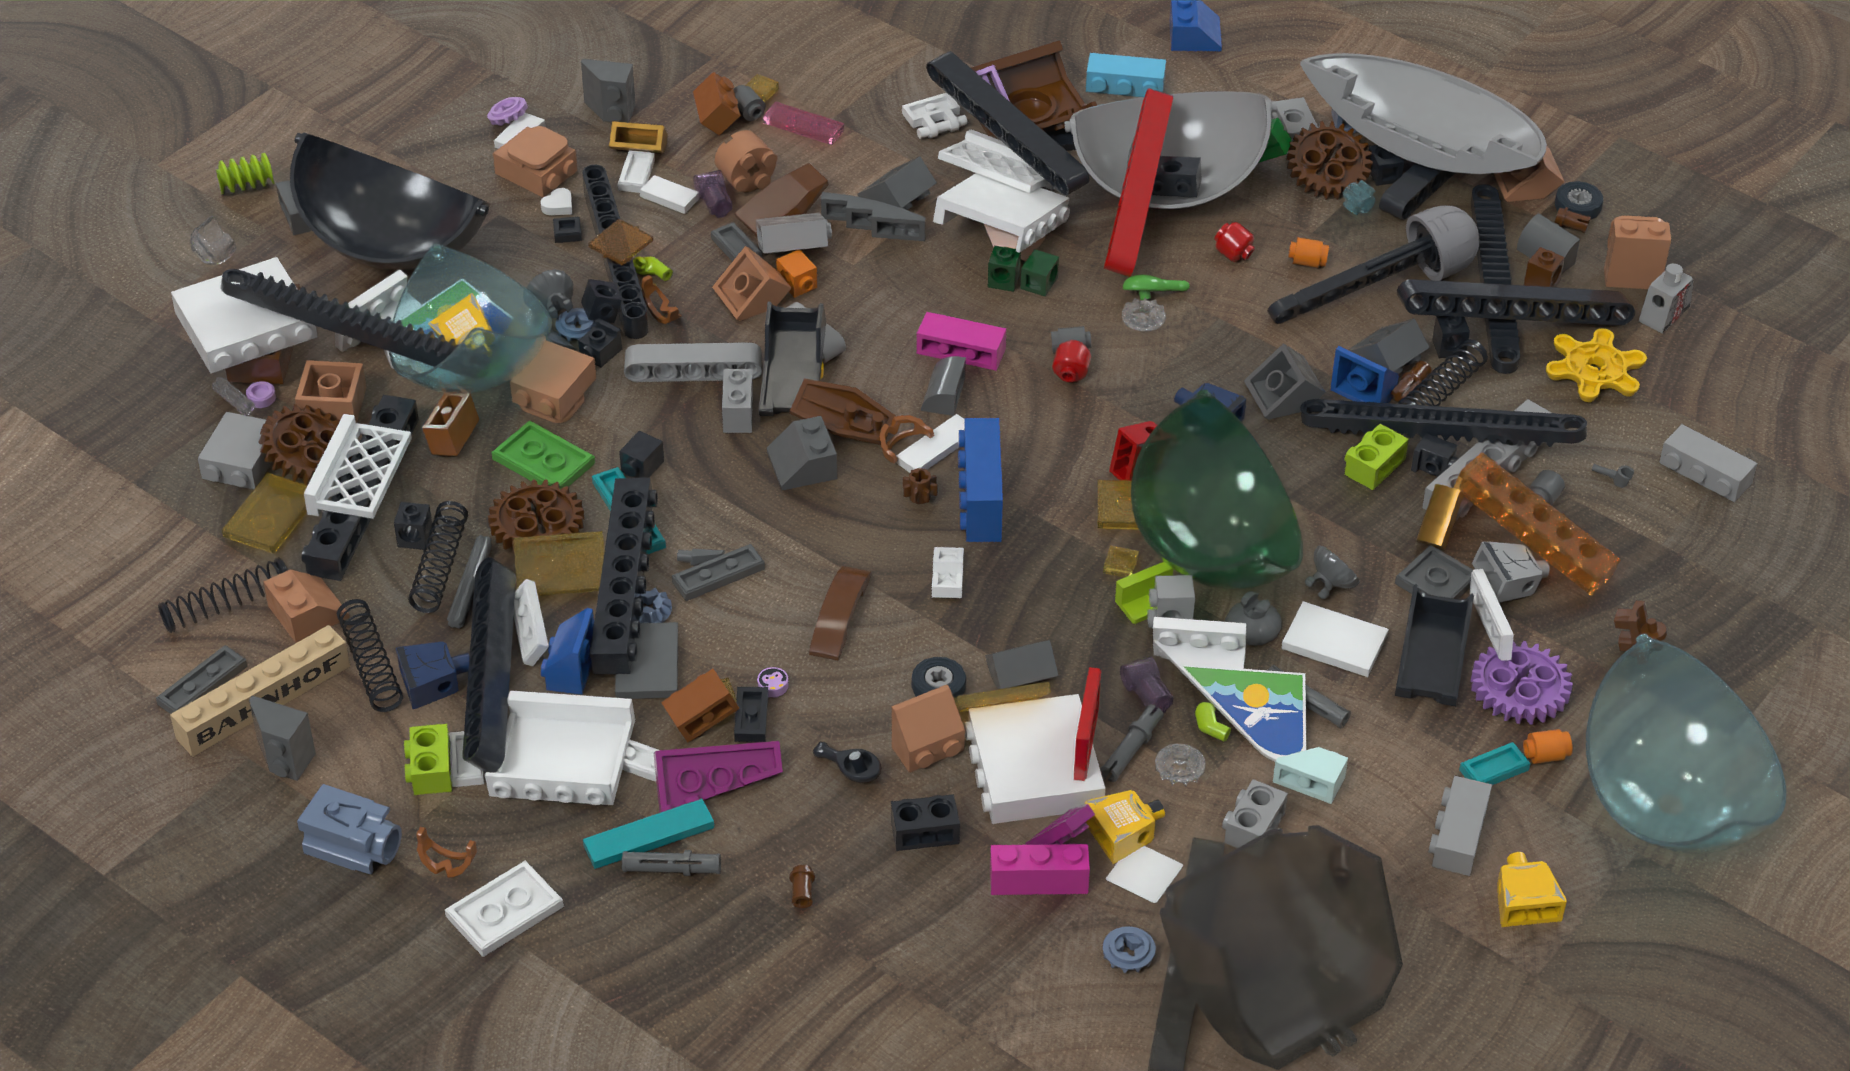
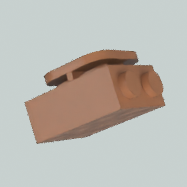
M527 126L493 153L495 174L541 197H545L552 190H555L577 171L576 150L568 147L567 139L564 136L542 126L533 128Z
M1619 216L1611 222L1607 241L1608 251L1604 266L1605 287L1649 288L1651 283L1665 271L1671 244L1670 225L1668 222H1664L1657 217Z
M546 340L510 381L512 402L520 405L523 411L554 423L568 421L584 403V392L596 379L595 359Z

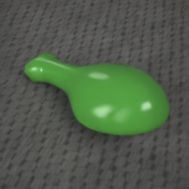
M1144 274L1131 276L1123 283V290L1139 291L1140 300L1150 299V291H1187L1190 287L1189 282L1184 280H1166Z

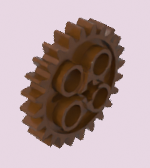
M1320 121L1317 128L1311 123L1308 130L1301 128L1300 134H1295L1293 141L1290 142L1286 159L1289 160L1287 169H1292L1290 177H1299L1296 185L1305 184L1304 192H1308L1311 189L1315 190L1314 197H1317L1321 192L1324 193L1325 200L1328 199L1329 194H1333L1336 200L1339 199L1340 193L1347 198L1350 191L1357 193L1359 186L1363 187L1366 179L1369 178L1373 161L1370 160L1372 152L1366 151L1368 143H1360L1362 135L1354 137L1353 128L1347 132L1344 131V124H1341L1339 128H1335L1334 121H1331L1329 127H1326L1324 122ZM1341 145L1342 147L1337 150L1335 158H1333L1334 150ZM1324 163H1327L1321 175H1317L1322 170Z
M294 404L292 411L283 406L281 413L275 410L272 417L268 416L265 424L262 426L261 436L258 441L259 444H262L260 453L267 454L265 462H274L273 471L280 468L283 470V478L290 474L293 475V482H296L298 478H302L304 485H307L340 420H329L331 413H327L324 416L320 415V408H317L315 412H311L308 405L305 406L304 410H300L297 404Z
M535 479L532 480L529 486L524 481H521V488L518 489L511 485L510 493L501 491V499L494 498V506L489 507L490 515L488 516L491 536H495L496 543L503 542V549L505 550L513 546V554L524 550L525 556L528 557L531 551H535L536 555L540 557L542 550H546L551 555L553 553L552 548L554 547L564 550L563 542L573 544L572 536L579 537V529L584 528V508H582V500H577V493H570L568 486L560 489L559 482L549 486L547 479L543 481L542 485H538ZM530 502L534 505L535 513L531 511ZM538 523L542 525L543 534L538 528Z

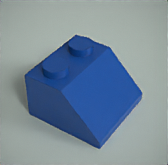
M1171 0L1169 19L1171 51H1222L1220 17L1201 0Z
M1338 346L1335 351L1330 390L1352 401L1389 403L1394 397L1391 393L1398 385L1399 374Z
M586 608L561 623L556 636L550 638L548 647L549 657L548 659H543L541 665V677H545L546 690L583 694L592 667L590 648L594 628L593 609Z

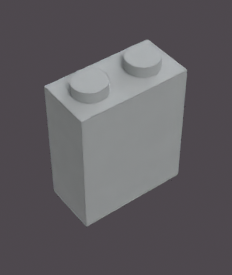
M820 213L756 219L758 246L763 253L827 247L828 239H832L831 224Z
M226 412L198 457L202 479L256 490L272 463L265 462L267 454L260 453L262 444L258 443L262 426L266 420Z

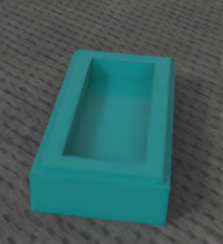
M1511 742L1460 763L1459 771L1467 779L1494 785L1529 771L1531 763L1518 747Z

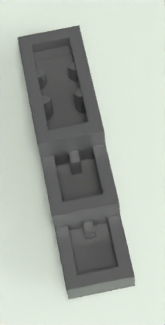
M822 192L821 215L827 220L846 221V228L872 230V237L925 241V217L876 200Z

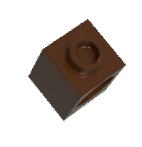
M1540 247L1528 261L1524 286L1556 287L1561 280L1565 257Z

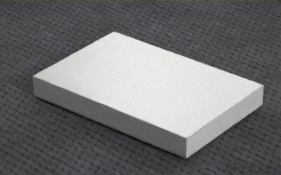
M1303 601L1282 642V649L1368 677L1388 636L1389 629Z
M525 860L446 908L445 915L481 956L484 957L564 907L563 899Z

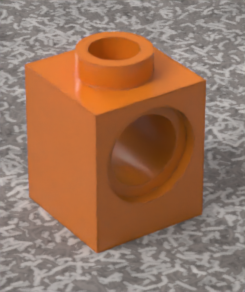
M796 250L776 259L777 271L790 285L789 293L794 298L817 288V267L801 250Z

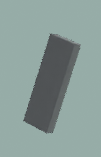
M749 544L672 575V583L684 600L688 601L765 570V562L752 544Z
M223 646L156 697L157 705L169 714H172L231 680L248 667L246 659L228 646Z

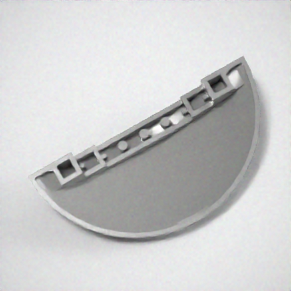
M1324 54L1309 57L1300 63L1316 90L1342 119L1378 146L1406 160L1449 172L1486 174L1528 168L1537 165L1545 155L1547 146L1545 137L1538 126L1527 115L1499 96L1461 78L1402 60L1364 54Z

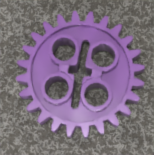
M1513 641L1511 660L1501 661L1492 647H1488L1487 654L1480 653L1479 661L1474 662L1471 682L1473 683L1471 690L1477 692L1476 701L1484 700L1483 709L1494 708L1493 716L1503 713L1504 721H1508L1512 716L1515 717L1517 724H1520L1522 718H1526L1531 725L1535 717L1543 723L1545 722L1546 714L1555 718L1557 711L1563 712L1565 704H1568L1573 685L1570 682L1572 674L1566 672L1567 664H1559V655L1549 657L1550 649L1541 652L1538 651L1539 644L1528 648L1526 641H1523L1521 647H1519Z

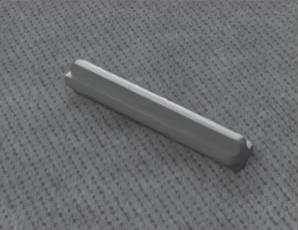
M480 535L475 540L447 617L448 625L451 628L456 627L460 629L464 626L474 598L476 571L481 562L489 556L492 548L489 536L484 537Z

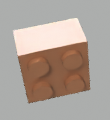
M306 360L295 403L300 410H304L305 406L308 405L311 412H315L317 408H320V415L324 416L327 413H331L329 419L331 421L341 420L343 414L354 415L357 423L366 392L363 363Z

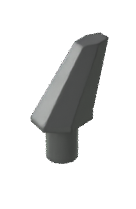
M693 548L691 551L679 549L677 561L691 562V566H696L724 555L725 550Z

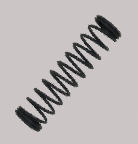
M1465 340L1451 356H1448L1444 362H1441L1431 374H1428L1426 379L1415 386L1413 391H1410L1397 404L1418 405L1417 400L1422 405H1425L1421 400L1415 398L1414 394L1419 393L1427 405L1440 406L1441 402L1446 401L1447 396L1452 395L1454 390L1460 387V384H1464L1467 378H1470L1474 372L1478 371L1479 367L1487 362L1488 355L1486 349L1475 340ZM1465 346H1471L1478 350L1483 357V362L1478 363L1475 356L1464 349ZM1466 353L1472 356L1476 362L1472 361ZM1453 357L1457 358L1461 366L1452 361ZM1460 359L1467 363L1470 370L1464 367ZM1447 363L1451 364L1456 374L1451 369L1446 368ZM1453 364L1461 369L1464 376L1457 372ZM1471 365L1476 366V369L1472 370ZM1440 369L1445 370L1449 379L1446 376L1440 374ZM1463 369L1470 372V374L1466 376L1465 371ZM1447 370L1454 374V376L1457 378V381L1451 378ZM1434 375H1438L1442 384L1434 380ZM1457 375L1464 378V380L1460 382ZM1441 376L1450 383L1451 387L1444 383ZM1427 381H1432L1435 389L1428 386ZM1451 381L1457 383L1458 385L1456 387H1453ZM1434 382L1439 384L1443 388L1445 393L1440 391ZM1421 387H1426L1428 394L1436 401H1439V403L1434 405L1430 396L1421 392ZM1445 387L1451 389V392L1447 394ZM1428 388L1435 392L1438 399L1430 393ZM1437 391L1442 395H1445L1444 399L1440 398V395L1437 393ZM1422 394L1431 401L1432 405L1423 398Z
M444 501L437 507L432 528L423 550L424 554L421 557V562L408 597V602L417 611L431 613L437 611L443 598L442 592L446 589L445 583H447L448 575L451 572L450 566L454 563L453 558L457 554L456 549H458L459 540L462 538L461 532L464 531V524L469 516L467 509L458 502ZM445 505H454V506H456V507H459L461 510L456 509V508H453V507H446V508H442V509H440V508L443 507V506H445ZM447 509L456 510L464 516V519L459 520L453 516H442L440 512ZM446 518L455 519V520H457V521H451V520H448V519H446ZM440 519L446 524H439L437 521ZM441 526L451 527L455 529L457 532L447 531L443 529ZM454 526H462V528L459 531V529H457ZM439 527L446 533H436L435 529ZM451 534H459L458 539ZM439 535H447L452 537L454 540H446L441 538ZM437 536L443 541H433L432 537ZM456 542V546L453 547L449 543ZM436 543L446 544L452 549L442 548ZM434 544L441 550H431L429 546ZM445 551H453L454 553L451 556L449 553ZM434 552H441L448 555L449 557H441L436 555ZM431 553L437 558L428 559L427 554ZM441 559H444V560L451 559V563L448 564L447 562H445V561H443V560H441ZM430 560L440 561L446 564V566L437 565ZM428 561L436 567H425L424 563ZM440 568H448V572L445 573ZM428 569L439 570L443 574H435ZM423 570H426L428 573H430V574H432V575H434V576H431V575H424V576H423L421 572H422ZM435 576H439V577L445 576L446 579H445V581L443 582L441 579H439V578H437V577H435ZM423 578L430 584L443 585V588L440 590L433 585L420 584L418 580ZM426 578H433L440 581L441 583H434L427 580ZM422 586L432 587L436 589L438 592H434L427 588H423ZM421 592L430 594L436 600H427L421 597L418 593ZM415 594L426 602H437V606L430 609L423 608L415 603L412 595Z
M280 557L275 558L274 562L268 561L266 565L267 572L262 566L257 565L255 575L252 571L246 569L244 580L240 575L234 574L233 584L228 579L223 578L221 583L222 589L218 584L212 582L210 586L211 594L206 588L200 587L199 598L194 592L189 591L187 596L188 603L180 595L177 596L176 606L170 600L159 603V612L169 633L176 631L167 603L173 607L182 627L185 628L179 606V598L186 605L194 623H197L191 605L190 594L195 597L205 618L208 619L203 603L202 589L210 598L216 613L219 615L220 612L215 601L213 585L221 593L228 610H231L225 592L224 581L230 585L239 605L242 606L236 586V576L243 583L250 600L253 602L254 599L247 581V572L251 574L258 585L261 596L265 597L259 580L258 568L264 572L267 579H270L269 564L271 563L279 575L288 571L284 561Z
M361 599L346 601L338 608L336 614L350 652L353 654V660L356 662V668L359 671L363 686L366 688L370 705L378 712L391 711L402 703L404 696L400 685L396 682L397 677L393 674V667L390 665V659L383 648L384 645L380 640V634L377 632V626L373 623L374 619L370 615L369 606L366 601ZM354 603H360V604H362V605H356V606L350 607V608H349L348 610H346V611L343 613V615L340 617L341 611H342L345 607H347L348 605H351V604H354ZM356 607L366 609L365 613L354 615L348 621L343 620L346 613ZM362 616L356 620L351 621L355 617ZM368 617L371 619V622H364ZM369 624V626L363 630L352 631L359 625ZM347 625H355L350 630L346 629ZM371 626L374 627V630H368V629H369ZM373 632L364 639H356L361 634ZM350 633H359L354 638L349 637ZM374 634L377 635V639H376V638L369 639V638H371ZM354 641H362L357 647L353 646ZM376 641L368 647L359 648L365 642ZM378 642L380 643L381 647H373ZM379 649V651L372 655L362 656L367 651ZM357 650H365L360 655L356 654ZM381 651L384 652V656H383V655H377V654H378L379 652H381ZM380 657L382 658L379 662H376L374 664H366L372 659ZM360 658H369L363 664L359 662ZM384 659L387 660V664H380ZM373 666L367 672L362 671L363 667ZM386 666L379 672L369 673L374 668ZM388 667L390 668V671H391V672L382 673V672H384ZM367 675H376L370 681L366 680ZM381 675H389L381 681L373 682L375 678ZM391 676L394 678V681H386ZM380 683L374 689L369 688L370 684ZM392 683L391 686H384L376 690L381 685ZM384 691H396L395 694L388 698H375ZM398 693L400 694L398 701L391 706L379 707L374 704V700L385 701L393 698Z

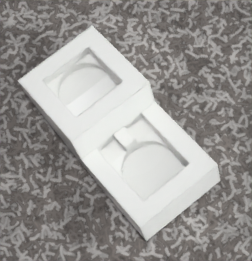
M934 547L932 597L962 598L964 548Z

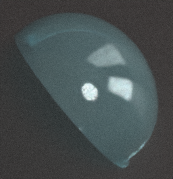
M434 244L410 277L398 302L392 322L396 323L398 320H401L404 327L410 323L414 330L421 327L424 333L428 334L430 331H433L428 324L430 321L473 293L481 305L492 331L481 328L472 329L461 344L435 367L389 351L390 361L394 370L399 375L429 390L449 394H470L486 391L511 380L536 358L552 329V319L544 305L528 289L510 276L470 255L440 244Z
M1647 634L1639 635L1636 638V644L1622 654L1606 673L1598 687L1589 712L1586 730V756L1590 777L1601 803L1610 816L1627 832L1665 850L1685 854H1708L1731 849L1746 843L1769 828L1782 815L1786 804L1787 790L1783 770L1769 738L1739 696L1710 668L1678 647L1652 639Z

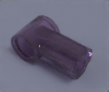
M721 170L693 176L695 191L699 192V198L704 199L710 214L715 215L717 218L725 217L732 210V201L726 191Z
M1151 656L1120 666V676L1125 688L1130 692L1134 690L1145 707L1150 704L1155 705L1156 707L1152 713H1155L1158 707L1165 713L1173 705L1174 697L1160 679L1158 666Z

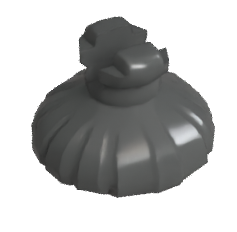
M556 269L544 271L542 274L535 276L525 290V301L528 307L535 313L549 315L553 319L559 318L558 311L565 308L568 313L573 308L571 301L573 281L564 271Z
M1317 546L1314 551V563L1317 572L1313 577L1308 576L1305 584L1310 589L1317 581H1322L1325 587L1318 594L1320 599H1327L1330 596L1329 591L1333 587L1352 589L1360 583L1357 575L1338 556L1324 546Z
M1248 591L1241 598V602L1236 603L1229 610L1225 622L1246 623V644L1263 645L1273 641L1278 636L1282 628V620L1277 609L1270 605L1268 599L1259 601L1257 599L1259 593Z

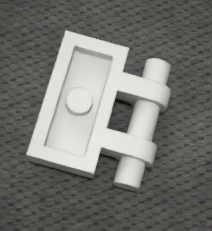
M947 93L902 105V114L912 128L923 126L917 129L919 139L925 137L934 138L938 136V133L948 130L954 132L959 130V127L965 126L968 123L965 115L956 117V115H960V106Z

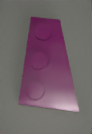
M1088 804L1069 809L1025 844H1063L1071 837L1074 838L1089 827L1086 821L1093 817L1095 813Z

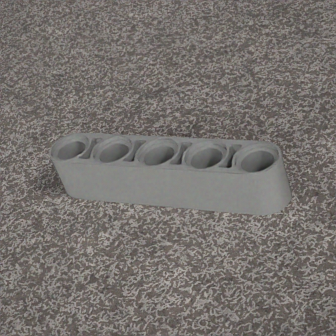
M755 343L636 344L628 347L625 351L624 374L628 380L633 382L723 381L724 369H752L753 380L758 378L762 372V350Z

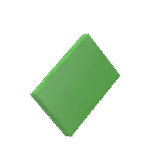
M530 420L491 452L494 461L530 481L535 479L538 485H542L545 479L548 480L549 486L559 482L560 489L566 486L569 487L595 464V456Z

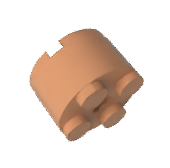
M743 130L731 135L732 140L727 144L723 142L718 148L715 155L716 167L738 192L764 189L771 182L770 177L776 167L777 155L752 131Z

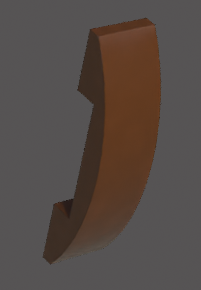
M842 566L828 589L820 610L809 655L839 661L847 640L848 626L860 596L865 594L872 576L871 571Z

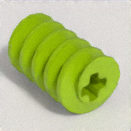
M265 152L261 154L260 161H258L255 155H251L250 163H248L243 156L240 157L239 165L232 158L229 160V167H226L225 163L221 160L219 161L218 169H216L221 195H224L225 186H228L230 191L235 193L236 184L239 185L242 191H245L247 182H249L253 189H256L257 180L261 182L263 187H266L268 178L274 184L270 161Z

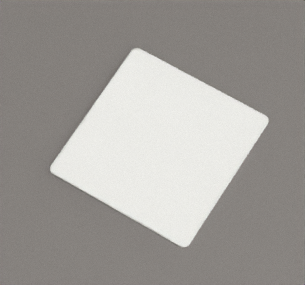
M1143 846L1118 861L1106 877V880L1153 903H1157L1182 869L1183 864Z

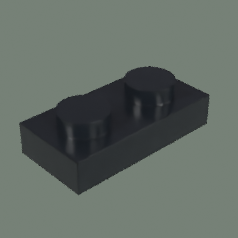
M737 687L736 703L740 709L735 713L734 742H766L768 687Z

